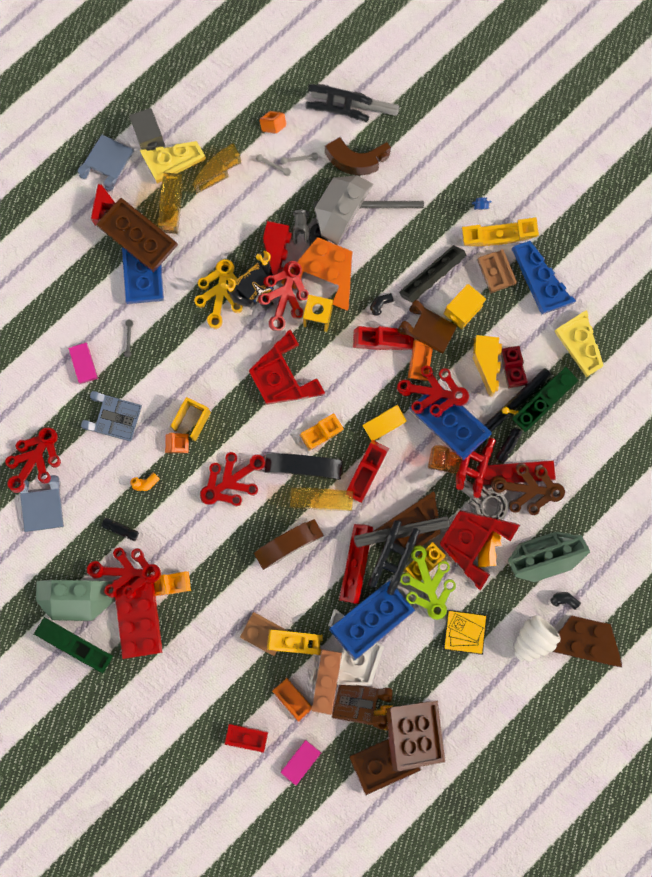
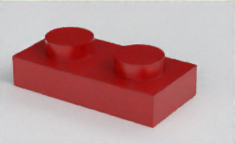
M229 724L225 745L264 753L268 731Z

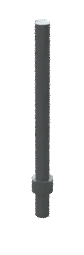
M314 201V208L319 201ZM363 201L360 208H424V201Z

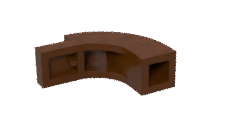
M341 137L325 145V155L337 169L351 175H368L378 171L379 162L386 161L391 152V147L386 142L368 153H356L346 146Z
M315 519L270 541L254 552V555L264 570L277 564L298 549L322 538L324 535Z

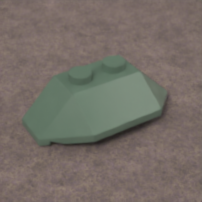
M553 532L519 543L511 557H509L508 563L515 577L537 582L572 570L590 553V549L582 535L575 536L569 533Z
M91 580L37 581L36 602L52 621H93L115 602V597L110 598L104 593L105 587L113 582Z

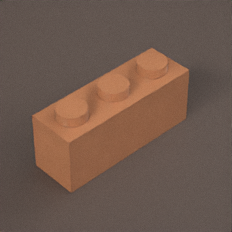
M322 650L312 705L313 712L332 715L342 653Z

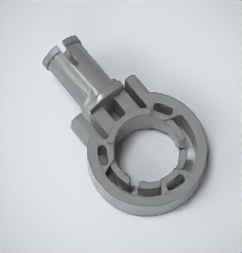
M465 478V486L462 491L473 500L469 504L474 508L475 514L489 517L484 512L483 505L487 499L494 498L497 502L502 500L503 505L499 504L498 512L490 517L503 520L508 512V502L505 496L494 490H488L483 486L481 490L482 499L475 498L473 496V485Z

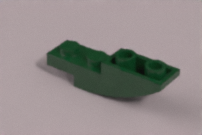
M564 367L514 415L512 420L524 432H527L579 380L567 367Z
M45 617L34 632L35 636L102 674L114 657Z

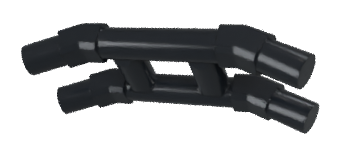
M325 84L308 85V92L327 94L326 103L306 101V109L332 112L368 122L369 116L359 110L351 109L353 99L370 106L373 101L372 98L360 92L334 88ZM334 96L345 98L344 107L333 105Z
M394 520L368 583L369 586L375 587L383 569L393 572L394 575L387 589L389 595H394L420 533L419 529L413 528L405 547L395 544V539L402 524L398 520ZM391 550L402 555L398 565L387 562Z

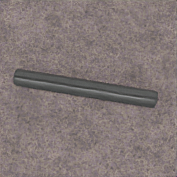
M445 516L403 525L400 527L396 539L410 536L413 528L419 529V534L448 528L450 526L449 519ZM391 528L356 535L354 537L356 547L385 542Z

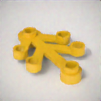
M227 259L220 260L216 264L214 272L198 280L199 288L207 290L210 286L209 283L219 278L216 286L204 294L196 296L194 299L196 306L202 308L206 305V301L216 295L213 313L207 317L208 325L212 329H218L223 324L220 314L224 296L231 304L234 313H240L243 310L242 305H240L238 310L234 309V306L239 304L234 303L227 293V289L221 287L222 283L227 282L226 278L237 279L233 274L234 265ZM228 267L229 269L228 271L224 272L222 271V268ZM201 282H207L206 286H201ZM199 299L204 300L202 304H198L197 301ZM215 319L219 321L216 325L212 324V321Z

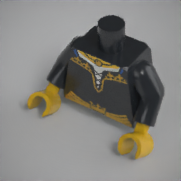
M263 251L264 258H262L261 254L256 255L257 260L261 261L260 264L258 262L236 280L226 278L228 285L226 283L221 284L223 289H227V293L234 303L253 308L259 303L258 296L260 294L273 291V287H266L263 282L266 276L272 275L269 262L271 256L267 251ZM269 278L268 283L271 285L272 280ZM263 296L262 300L263 302H266L267 299L265 296ZM270 301L269 304H267V305H261V306H262L263 309L266 311V310H268L274 303H273L272 301Z

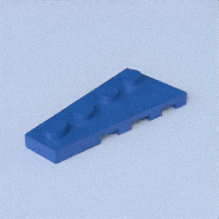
M531 241L512 247L514 256L541 315L576 302L574 297L567 293L565 285L560 283L554 276L555 272L552 268H548L545 264L544 258Z

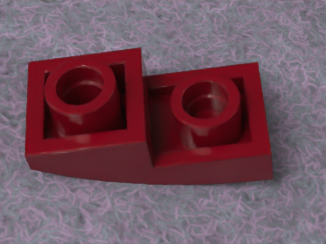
M520 346L503 348L501 357L508 389L526 386L527 378L523 367L524 360Z

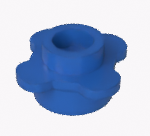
M485 197L476 198L472 205H474V210L489 209V204L492 201H487Z

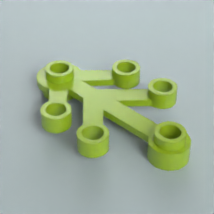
M416 545L412 550L411 557L418 563L424 583L413 578L407 572L402 574L400 581L403 585H411L427 593L430 601L419 597L415 591L408 592L406 599L410 604L416 603L426 608L431 618L439 620L447 613L445 602L450 592L455 590L456 584L452 579L445 580L444 589L439 598H437L435 591L444 574L449 571L450 565L445 560L440 561L438 569L431 580L425 562L426 550L423 546ZM417 551L422 552V556L419 558L415 556ZM443 563L447 564V569L445 570L440 569V565ZM404 576H409L410 580L408 582H404L402 578ZM448 582L453 583V587L451 589L446 587V584ZM411 594L416 596V599L413 601L409 600ZM435 607L441 608L439 613H435L433 610Z

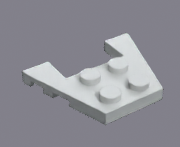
M334 609L328 626L332 627L344 615ZM377 642L355 661L342 648L337 685H371L384 647ZM314 666L309 684H316L319 667Z

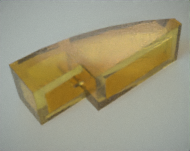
M233 143L213 156L200 171L193 183L197 194L228 178V170L241 163L240 154Z
M163 173L158 227L165 233L178 234L182 174Z
M291 488L290 507L294 509L352 511L353 491Z

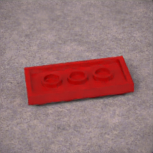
M133 577L118 589V593L115 596L122 659L163 653L154 583H145L136 591V595L132 599L126 598L122 592L125 586L132 585L140 577Z

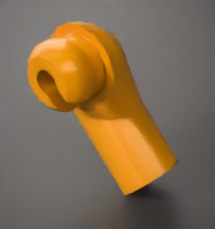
M153 472L147 479L132 478L130 485L136 491H148L160 478Z

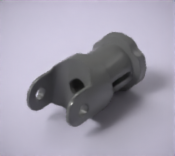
M295 210L293 212L295 217L293 243L297 244V236L300 234H304L305 242L308 243L309 226H307L309 211Z

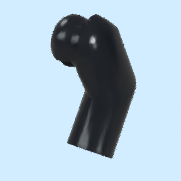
M391 293L377 296L370 305L372 315H380L382 313V306L393 302Z
M557 592L551 598V603L555 607L567 603L576 610L581 604L569 592Z

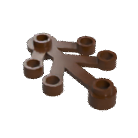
M524 463L517 464L516 472L524 478L527 484L506 482L501 476H495L491 479L490 486L497 493H501L504 490L525 492L516 500L509 502L508 508L513 513L519 512L521 506L537 494L544 496L535 503L531 502L527 505V511L531 515H537L542 506L549 501L558 502L565 495L564 487L559 483H553L547 475V469L542 465L537 466L534 473L543 480L546 487L538 486L528 472L529 468ZM520 467H525L523 472H519ZM544 469L543 474L539 475L538 471ZM498 483H503L501 488L496 487ZM555 490H558L559 493L554 496L553 492ZM513 504H518L516 509H512ZM536 506L535 511H530L531 507Z

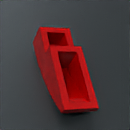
M358 326L353 332V348L372 350L413 349L414 338L409 335L400 334L398 328Z
M374 440L370 442L344 495L360 503L363 502L390 448Z

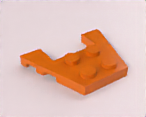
M317 237L297 261L302 267L300 278L306 272L338 285L339 288L333 300V305L347 311L349 310L353 252ZM291 268V270H290V272H291L292 274L294 273V269H293V268ZM286 278L281 280V284L284 285ZM293 282L292 288L295 289V290H297V288H296V286H295V284H294V282Z

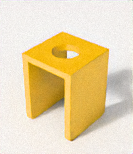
M467 284L446 306L444 315L462 330L483 307L482 304L486 301V298L471 285Z
M308 295L303 316V327H306L308 320L324 323V331L327 332L333 300ZM314 305H322L323 312L321 314L313 313L312 308Z
M186 397L170 427L175 432L178 430L190 406L202 411L203 413L190 435L192 440L196 441L211 412L208 407Z

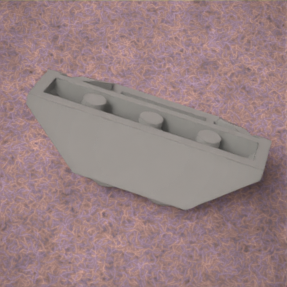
M358 175L337 177L331 180L315 207L321 237L336 245L339 244L373 186L371 182Z

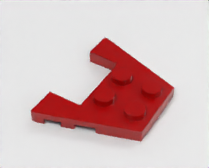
M291 329L249 370L266 405L325 395L317 378L299 387L282 354L299 346Z
M459 510L441 540L440 545L454 562H457L464 570L467 577H470L476 584L475 586L481 590L490 574L473 564L474 560L492 531L511 541L520 525Z

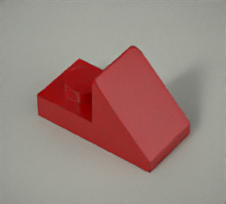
M102 184L97 186L91 220L95 226L107 213V210H110L115 204Z

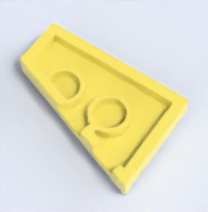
M197 141L175 144V146L167 148L157 147L155 150L149 151L146 149L140 150L157 183L206 159Z
M587 310L554 331L586 377L604 366L598 346L594 340L593 329L588 320Z

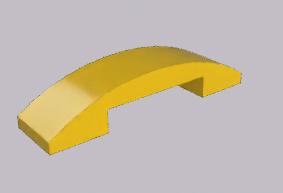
M536 217L519 219L516 223L481 227V224L462 227L464 246L502 245L539 236Z

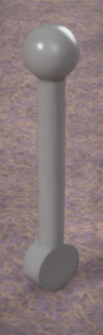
M312 153L309 156L293 158L282 157L280 161L282 164L307 159L316 161L318 154Z
M261 154L256 156L257 161H263L284 172L285 176L291 174L289 168H283L263 158Z

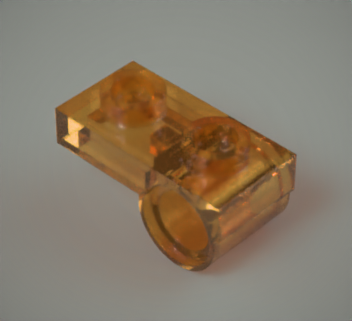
M436 445L431 448L428 468L457 474L462 459L455 452H450L448 447Z

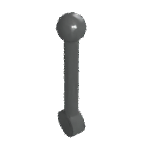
M130 319L125 322L127 326V345L124 356L127 358L132 355L130 340L133 321Z

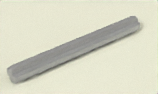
M311 92L312 97L327 100V94ZM334 96V102L344 104L345 98ZM352 99L351 106L394 116H397L399 112V105L373 99L372 104L369 106Z

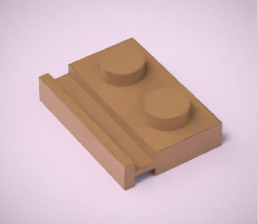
M503 249L477 259L490 294L516 285L517 281Z
M253 612L240 638L275 656L277 651L267 650L269 629L288 630Z

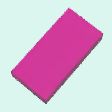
M87 342L68 348L79 384L98 379Z
M305 740L280 773L297 785L321 752Z

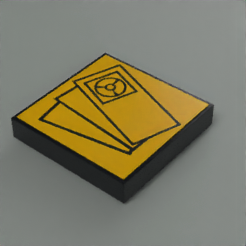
M447 610L443 650L483 655L487 615Z

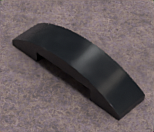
M266 454L265 473L316 476L341 480L343 460L296 454Z

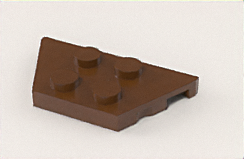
M434 491L373 532L392 528L394 520L402 522L401 526L438 518ZM440 530L419 534L415 546H423L441 533ZM409 536L395 539L394 543L405 547Z
M570 616L564 626L558 631L561 640L553 651L554 653L622 668V661L611 624Z

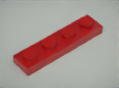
M554 460L524 463L529 468L528 472L535 482L543 481L534 473L535 468L539 465L547 469V475L552 481L556 480ZM519 463L487 465L483 486L490 485L491 479L495 476L503 477L506 482H527L516 472V466ZM520 467L519 472H523L525 467ZM540 469L538 474H543L544 469Z
M354 524L339 601L359 604L370 545L356 547L354 537L373 532V526Z

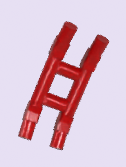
M489 437L482 455L473 451L465 460H461L459 471L456 475V488L458 490L464 488V481L466 475L475 478L473 496L475 498L481 497L483 479L496 442L495 439ZM470 458L480 463L478 471L468 467Z

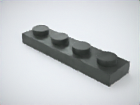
M453 245L399 292L401 297L411 303L417 300L427 289L431 288L434 283L445 276L448 271L467 256L465 251Z

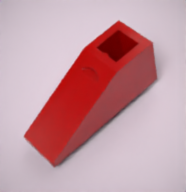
M267 221L263 242L265 250L271 256L269 262L272 275L284 271V267L281 266L282 262L287 259L288 250H286L287 243L290 244L292 233L289 231V225Z

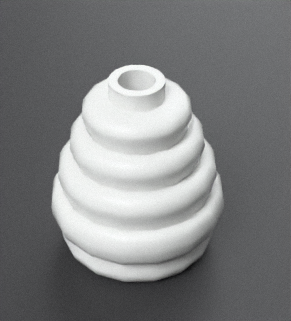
M535 615L523 624L524 627L520 630L517 643L514 644L516 651L514 654L522 662L524 660L531 662L533 659L540 658V656H546L548 652H553L556 649L557 644L561 640L560 635L549 622Z

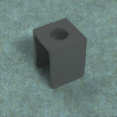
M152 108L129 115L141 150L146 149L149 151L165 146Z

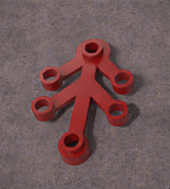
M296 261L287 262L284 266V271L273 276H266L263 281L266 287H273L276 285V282L286 278L284 286L258 296V302L261 305H267L271 300L280 296L275 315L269 320V327L273 331H280L285 327L286 322L283 318V313L287 301L291 305V316L293 318H301L304 314L297 299L300 301L307 300L309 292L304 288L300 278L302 267ZM291 267L294 269L293 274L290 272ZM269 278L272 280L271 285L268 283ZM293 282L298 290L296 297L292 290ZM301 292L305 294L304 298L301 297ZM263 296L266 297V299H267L266 302H263V300H262V297H263ZM296 309L299 311L298 316L295 314ZM274 320L278 323L277 327L273 324Z
M428 365L421 368V374L424 378H427L433 388L413 385L409 380H401L397 384V390L402 396H409L411 393L429 395V397L421 402H413L411 408L416 414H421L425 408L441 398H447L448 400L441 405L434 404L430 407V413L433 417L441 416L442 412L453 405L463 406L469 400L468 391L456 385L451 377V372L446 368L440 370L439 376L442 381H446L451 391L442 389L433 375L432 368ZM425 370H430L428 374H424ZM443 373H448L447 377H442ZM407 384L405 389H401L402 385ZM457 394H463L461 398H456ZM417 405H421L419 410H415ZM439 408L438 413H433L434 409Z
M43 428L37 437L19 440L16 443V449L23 454L8 456L5 464L8 468L14 469L21 462L27 461L18 476H12L8 480L7 485L12 492L19 493L24 490V481L35 464L39 473V481L42 484L50 482L51 476L46 470L42 453L47 448L50 466L53 468L60 466L61 460L56 454L54 446L58 435L54 429ZM38 445L35 450L27 452L29 447ZM47 475L46 479H41L42 476Z
M233 452L227 453L223 480L217 486L216 480L217 475L221 472V466L218 463H212L209 467L208 486L203 487L200 491L202 502L212 505L217 501L231 503L236 507L242 504L241 496L238 494L233 496L222 494L221 492L225 489L247 492L249 495L255 496L258 493L256 484L248 485L237 483V481L252 471H260L265 467V459L261 455L252 456L250 464L232 475L233 466L237 462V456ZM234 455L235 459L234 461H228V457ZM256 460L261 461V465L258 467L254 465ZM218 466L219 470L217 472H213L212 467ZM252 486L256 488L254 493L249 492V488ZM208 492L213 493V497L211 499H208L206 497V494ZM235 497L240 498V502L237 504L233 503Z
M120 547L113 551V556L116 560L120 561L124 568L103 567L98 561H93L87 566V573L94 579L100 578L103 575L121 576L114 583L105 587L104 593L110 598L115 597L118 589L133 577L140 578L132 585L125 586L122 591L123 595L128 599L134 598L136 591L145 583H155L161 576V569L155 564H149L144 558V553L139 548L131 552V557L140 564L142 569H135L126 557V552Z

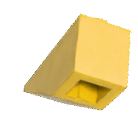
M476 335L473 347V360L489 397H492L495 391L498 392L499 380H496V374L500 372L501 363L497 361L498 355H501L502 344L499 343V337Z

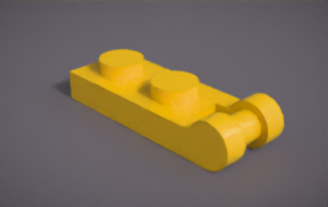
M269 629L267 650L321 655L320 641L323 640V635ZM309 640H313L312 648H308Z

